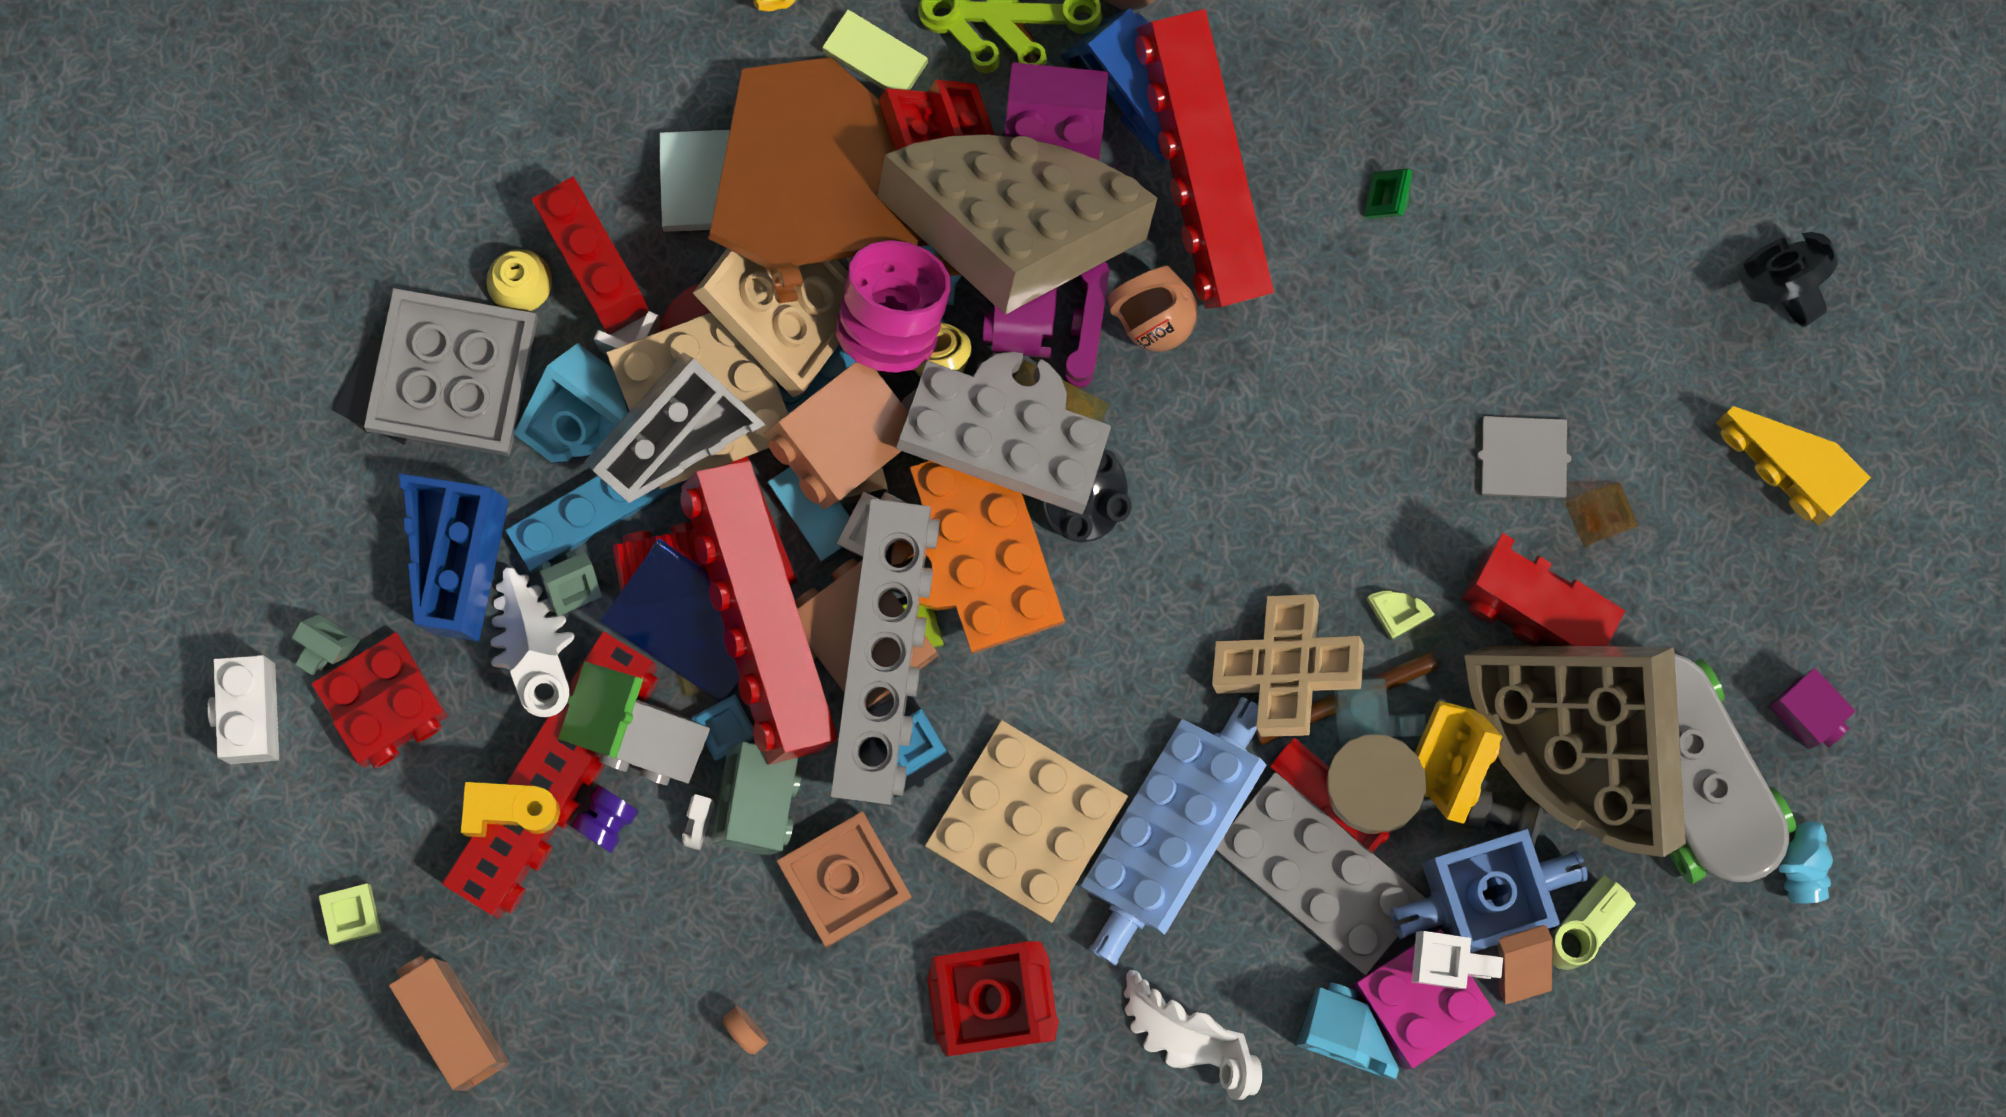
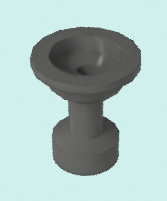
M1481 789L1477 803L1471 808L1467 826L1482 830L1487 821L1515 828L1517 829L1516 832L1528 829L1534 846L1544 808L1534 800L1527 801L1522 810L1493 802L1492 791Z

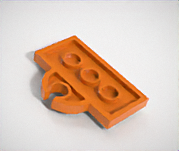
M932 461L910 467L921 505L930 506L932 510L931 519L940 520L936 549L927 548L926 559L931 563L933 569L930 598L920 597L919 606L937 611L956 608L971 654L1065 624V619L1022 493ZM895 542L891 555V565L896 568L902 567L909 558L914 556L913 547L907 542Z

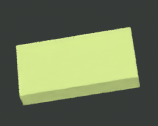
M847 10L822 47L824 54L832 57L835 61L883 90L886 88L911 90L928 64L927 57L850 10Z

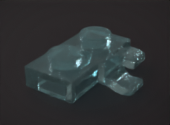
M1385 678L1362 679L1361 689L1334 690L1339 750L1347 742L1364 735H1387L1390 737L1423 735L1426 728L1424 714L1405 713L1388 715Z

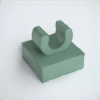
M573 551L566 552L567 560L553 566L548 561L542 563L543 570L540 571L550 604L557 616L602 597L592 563L585 552L578 555Z
M321 615L308 618L300 622L292 636V639L306 647L298 658L296 665L309 674L314 675L317 669L323 671L329 662L334 664L350 657L360 640Z

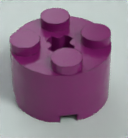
M1058 287L1006 315L996 306L994 313L985 312L983 341H985V344H992V353L1018 352L1023 353V356L1051 358V347H1043V339L1053 340Z

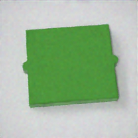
M584 661L574 694L568 699L570 706L558 739L617 758L627 726L633 721L632 711L643 679Z

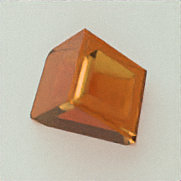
M1620 482L1586 492L1566 504L1584 547L1591 546L1639 526Z

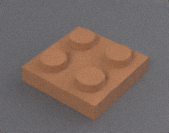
M863 811L777 860L826 948L912 899Z

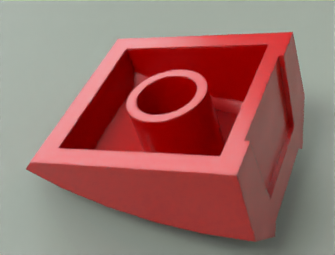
M1026 941L932 957L927 984L935 1040L945 1057L1055 1041L1059 1019L1056 1014L1050 972L1051 961L1041 941Z

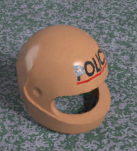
M1169 266L1159 267L1141 274L1120 285L1106 296L1111 314L1120 319L1127 336L1135 344L1148 351L1164 352L1180 346L1192 334L1196 325L1198 313L1196 299L1190 288Z

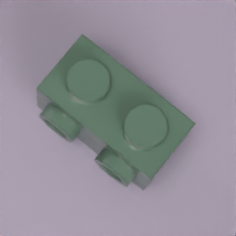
M740 742L728 747L711 844L765 856L783 851V845L786 846L793 831V818L788 816L791 797L796 796L801 782V770L796 768L798 758L768 765L764 752H761L756 744Z

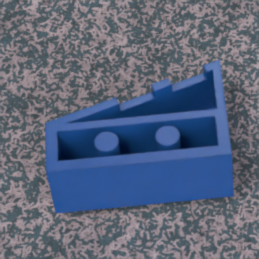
M1130 8L1101 21L1095 30L1086 33L1060 56L1069 66L1078 61L1086 70L1108 72L1107 93L1124 114L1120 117L1121 122L1161 163L1168 161L1163 157L1159 147L1158 136L1162 130L1158 114L1151 109L1147 98V86L1150 84L1146 65H1142L1139 61L1135 48V40L1138 36L1137 27L1149 22L1142 15L1134 14Z
M399 473L400 488L404 490L406 518H403L404 529L409 539L411 563H408L414 624L433 635L479 642L509 500L492 487Z

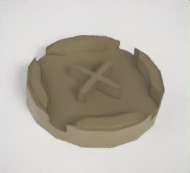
M1364 735L1347 742L1335 754L1326 775V788L1334 813L1344 823L1366 834H1379L1380 832L1394 831L1403 827L1419 811L1426 793V778L1418 756L1404 742L1387 735Z

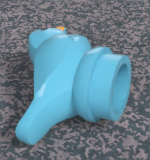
M1806 821L1798 825L1794 840L1788 844L1786 855L1779 865V872L1784 873L1786 876L1784 889L1788 891V899L1792 903H1816L1829 898L1828 887L1831 886V880L1827 873L1833 863V858L1829 847L1826 845L1827 834L1823 824L1820 822Z

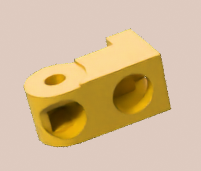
M465 782L461 833L468 837H486L487 824L518 825L530 833H546L558 822L560 815L559 804L550 792L537 786Z

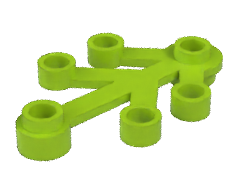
M921 0L918 8L920 21L923 26L934 33L949 32L970 53L975 70L984 74L991 73L998 68L1000 64L999 51L993 42L983 41L967 22H985L1017 55L1019 63L1047 66V56L1044 47L1037 42H1032L1014 23L1065 24L1073 32L1085 34L1095 30L1102 19L1099 0H1065L1063 4L1017 3L1019 0H987L986 2L970 0ZM940 8H947L951 11L945 16H935V12ZM1082 12L1091 15L1087 20L1080 21L1075 19ZM984 52L993 54L991 60L986 62L979 61L977 58ZM1029 54H1038L1040 56V59L1035 63L1024 61L1025 57Z

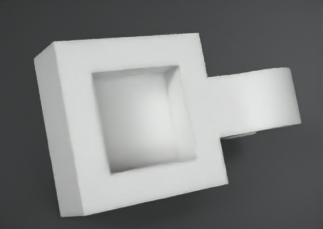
M1419 931L1416 932L1411 982L1454 989H1466L1467 976L1491 979V977L1501 978L1503 958L1470 953L1471 938Z

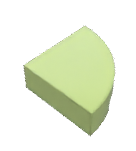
M1381 591L1366 598L1390 640L1395 639L1435 615L1422 600L1405 593Z

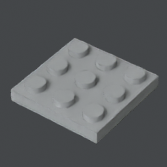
M393 288L364 424L365 430L372 433L510 457L538 321L537 314Z

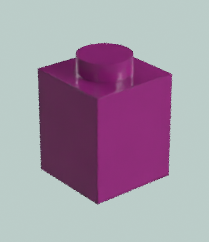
M1816 668L1802 674L1768 706L1808 749L1820 745L1822 742L1827 747L1832 746L1850 729L1845 721L1856 712Z

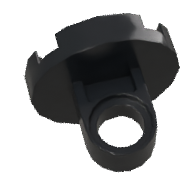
M1814 232L1802 233L1805 241L1788 245L1786 238L1783 237L1760 248L1745 261L1743 265L1747 273L1745 275L1740 274L1739 278L1746 295L1752 301L1764 304L1782 302L1791 318L1801 327L1808 326L1827 312L1825 301L1818 286L1832 275L1838 265L1837 254L1831 240L1824 234Z

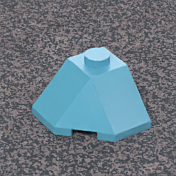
M577 343L547 365L514 435L551 463L568 461L572 457L590 456L628 414L625 400L613 369Z
M1330 982L1328 990L1321 987L1315 989L1296 1046L1389 1080L1396 1079L1399 1068L1368 1004L1356 1000L1359 992Z

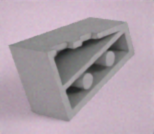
M683 352L584 463L627 502L631 503L683 473L687 467L708 455L716 454L723 450L727 444L750 431L758 430L766 424L701 364Z

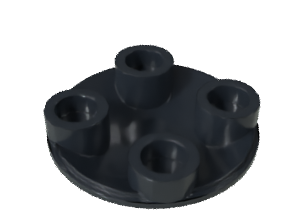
M1106 449L1103 451L1083 514L1042 501L1044 513L1052 528L1064 538L1076 542H1091L1102 538L1115 527L1117 522L1124 521L1129 516L1132 507L1131 500L1128 497L1125 472L1115 454Z

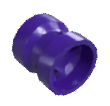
M597 785L590 796L591 804L588 807V811L579 813L570 826L612 853L620 841L618 832L623 826L630 825L639 811L605 788Z

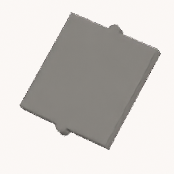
M1483 416L1482 450L1477 454V459L1481 461V495L1565 499L1567 494V464L1572 459L1567 454V420Z

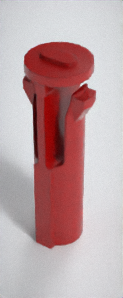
M1294 738L1270 766L1358 840L1371 854L1381 843L1384 844L1390 837L1391 831L1380 832L1379 834H1366L1351 828L1334 813L1326 788V775L1329 766L1297 739Z

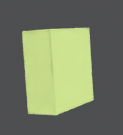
M367 883L319 896L329 944L335 945L381 933L370 884Z

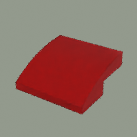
M935 80L928 92L886 88L878 100L895 150L902 149L913 143L949 136L995 135L976 83Z

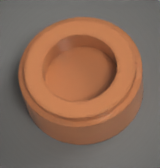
M735 1005L722 1017V1022L727 1031L747 1053L755 1055L769 1043L763 1031L740 1006Z

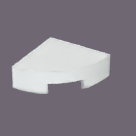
M697 794L691 797L686 815L689 820L682 834L684 846L697 850L701 849L715 805L712 799Z

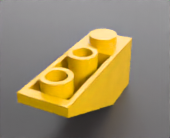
M1735 406L1716 422L1723 429L1721 436L1725 442L1738 452L1744 450L1757 463L1755 470L1758 475L1773 487L1778 485L1791 498L1789 504L1792 509L1806 521L1813 520L1817 525H1820L1871 479L1837 443Z

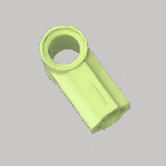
M1604 875L1601 876L1562 923L1550 932L1553 939L1552 965L1558 969L1570 970L1591 961L1597 954L1601 944L1635 906L1636 903L1631 898L1630 893L1617 882L1610 880ZM1564 933H1571L1580 941L1581 953L1578 958L1570 957L1564 952L1561 945Z

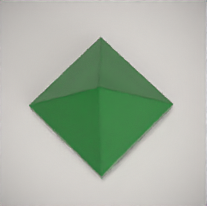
M1405 168L1373 172L1363 217L1374 219L1403 216L1410 202L1413 171Z

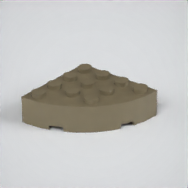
M997 135L949 136L913 143L888 153L884 158L877 195L880 201L1005 315L1145 241L1158 199L1142 187L1134 178L1115 170L1097 159L1062 146L1036 141L1027 136L1008 137Z
M1488 645L1464 655L1470 694L1476 711L1484 715L1502 735L1498 753L1501 763L1526 794L1556 820L1574 830L1580 828L1593 837L1602 839L1601 843L1631 853L1665 857L1686 844L1674 647Z

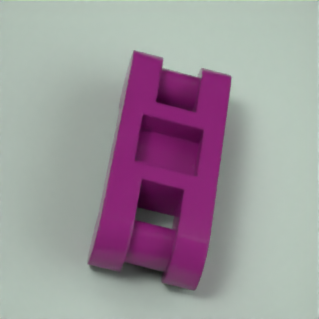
M1106 262L1081 274L1079 278V287L1086 295L1085 308L1075 307L1071 336L1080 337L1079 347L1077 351L1071 353L1068 357L1065 369L1067 383L1076 389L1087 387L1092 382L1110 274Z

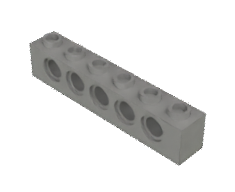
M871 499L831 797L893 805L894 795L903 796L907 766L898 765L900 746L910 747L913 717L905 716L907 696H917L920 667L911 666L914 647L923 648L927 618L918 617L920 597L930 598L933 569L924 568L927 548L936 549L940 523L939 519H931L932 510L930 506ZM898 541L907 542L914 549L912 561L902 568L893 567L886 560L887 549L891 544ZM891 590H898L907 597V608L897 617L885 616L881 613L879 607L881 597ZM884 639L896 641L901 649L899 660L890 667L879 666L873 658L875 645ZM878 688L889 690L894 697L893 709L882 717L870 714L866 706L868 695ZM869 738H880L887 746V757L882 764L870 767L861 760L860 747Z

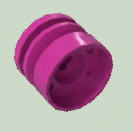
M892 240L876 242L857 251L849 264L844 286V297L841 300L840 312L836 322V337L843 350L856 362L877 371L897 373L913 370L927 362L935 350L937 335L941 328V318L945 313L950 294V275L944 264L928 250L908 242Z

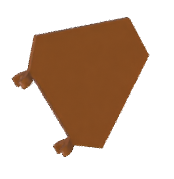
M832 57L744 68L740 76L708 239L769 269L773 293L779 304L798 300L795 287L802 286L803 284L800 270L797 267L799 265L854 257L857 251L869 244L888 240L908 242L919 247L929 245L877 198L885 155L896 150L878 101L879 99ZM936 252V257L944 264L950 276L961 275Z

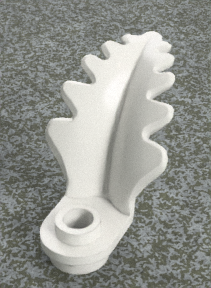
M506 567L503 570V580L496 585V590L504 593V595L493 601L494 608L504 613L492 619L494 627L505 628L506 630L493 637L490 641L492 647L504 648L505 651L495 656L491 664L494 667L510 669L520 701L529 713L538 717H550L559 713L565 707L569 698V685L558 654L572 642L575 636L572 632L556 633L566 622L565 616L546 617V613L552 609L549 598L538 601L543 592L540 585L527 587L530 581L529 575H519L513 567ZM541 683L550 684L554 689L553 696L547 700L538 698L535 694L536 686Z
M1129 970L1127 972V987L1124 991L1125 998H1130V1001L1125 1007V1012L1128 1016L1136 1017L1130 1024L1132 1032L1137 1034L1148 1031V1035L1143 1043L1145 1050L1149 1052L1166 1050L1165 1062L1173 1068H1186L1202 1064H1212L1219 1067L1220 1083L1226 1089L1231 1099L1243 1100L1248 1095L1257 1094L1262 1083V1066L1256 1055H1250L1244 1034L1224 1029L1206 1013L1196 1012L1189 1016L1177 1001L1170 1000L1166 1004L1157 989L1150 990L1148 981L1142 979L1140 973L1136 970Z

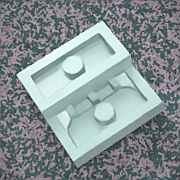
M730 130L660 133L663 232L710 230Z

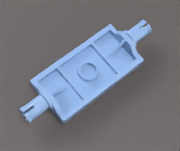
M1241 697L1221 733H1215L1214 735L1184 719L1180 721L1081 885L1083 889L1110 905L1109 910L1112 913L1093 945L1089 947V950L1105 961L1108 960L1112 965H1117L1118 959L1137 928L1142 930L1144 926H1150L1162 934H1166L1267 766L1261 758L1246 750L1247 745L1257 730L1258 705L1252 701L1248 703V699Z

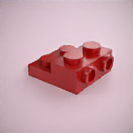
M397 632L311 683L333 718V724L357 764L363 768L371 764L374 769L388 764L399 756L398 747L413 738L419 743L432 737L442 729L439 722L449 717Z

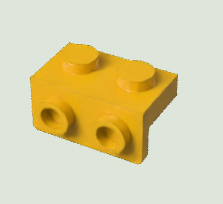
M1438 701L1415 754L1418 756L1425 771V797L1431 799L1447 820L1465 823L1471 807L1477 803L1480 797L1481 784L1487 770L1498 756L1502 735L1484 715L1476 710Z

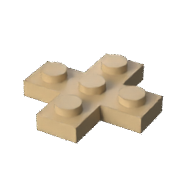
M1315 594L1267 596L1264 640L1216 641L1212 686L1217 694L1259 692L1257 730L1261 737L1309 735L1313 691L1361 689L1364 653L1362 639L1360 636L1316 638L1319 602Z

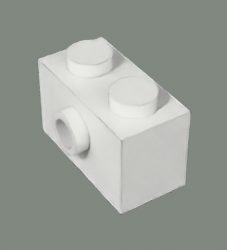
M264 655L214 659L215 697H210L208 700V718L210 726L216 727L217 758L229 764L278 761L279 743L275 663Z

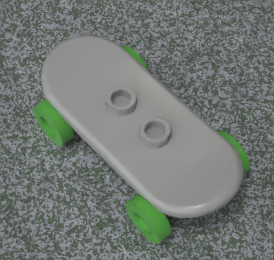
M1674 653L1686 844L1670 853V857L1681 876L1690 885L1706 877L1705 870L1717 878L1730 882H1752L1766 877L1778 868L1786 855L1789 833L1796 830L1794 816L1782 795L1774 787H1768L1722 704L1724 702V692L1712 668L1701 658L1693 662L1687 657Z

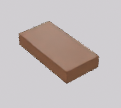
M1546 925L1537 926L1498 939V957L1503 958L1502 975L1499 978V991L1505 1005L1552 991L1553 939Z

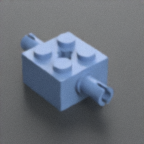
M1528 829L1422 863L1431 891V897L1391 908V920L1395 922L1408 917L1413 918L1411 922L1394 927L1400 939L1419 931L1441 926L1445 934L1471 938L1470 953L1498 945V939L1541 925H1546L1547 928L1560 925L1549 891L1586 881L1588 877L1587 869L1585 866L1570 872L1565 871L1567 867L1584 862L1577 850L1539 863ZM1495 888L1497 897L1492 900H1485L1483 891Z

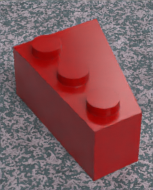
M1502 533L1487 549L1461 598L1462 601L1470 604L1468 609L1470 613L1489 623H1495L1496 619L1514 628L1512 634L1516 638L1532 646H1538L1540 642L1547 646H1608L1625 613L1624 609L1582 582L1573 580L1571 583L1549 571L1552 563L1541 556H1536L1534 562L1521 556L1511 549L1515 540L1505 533Z

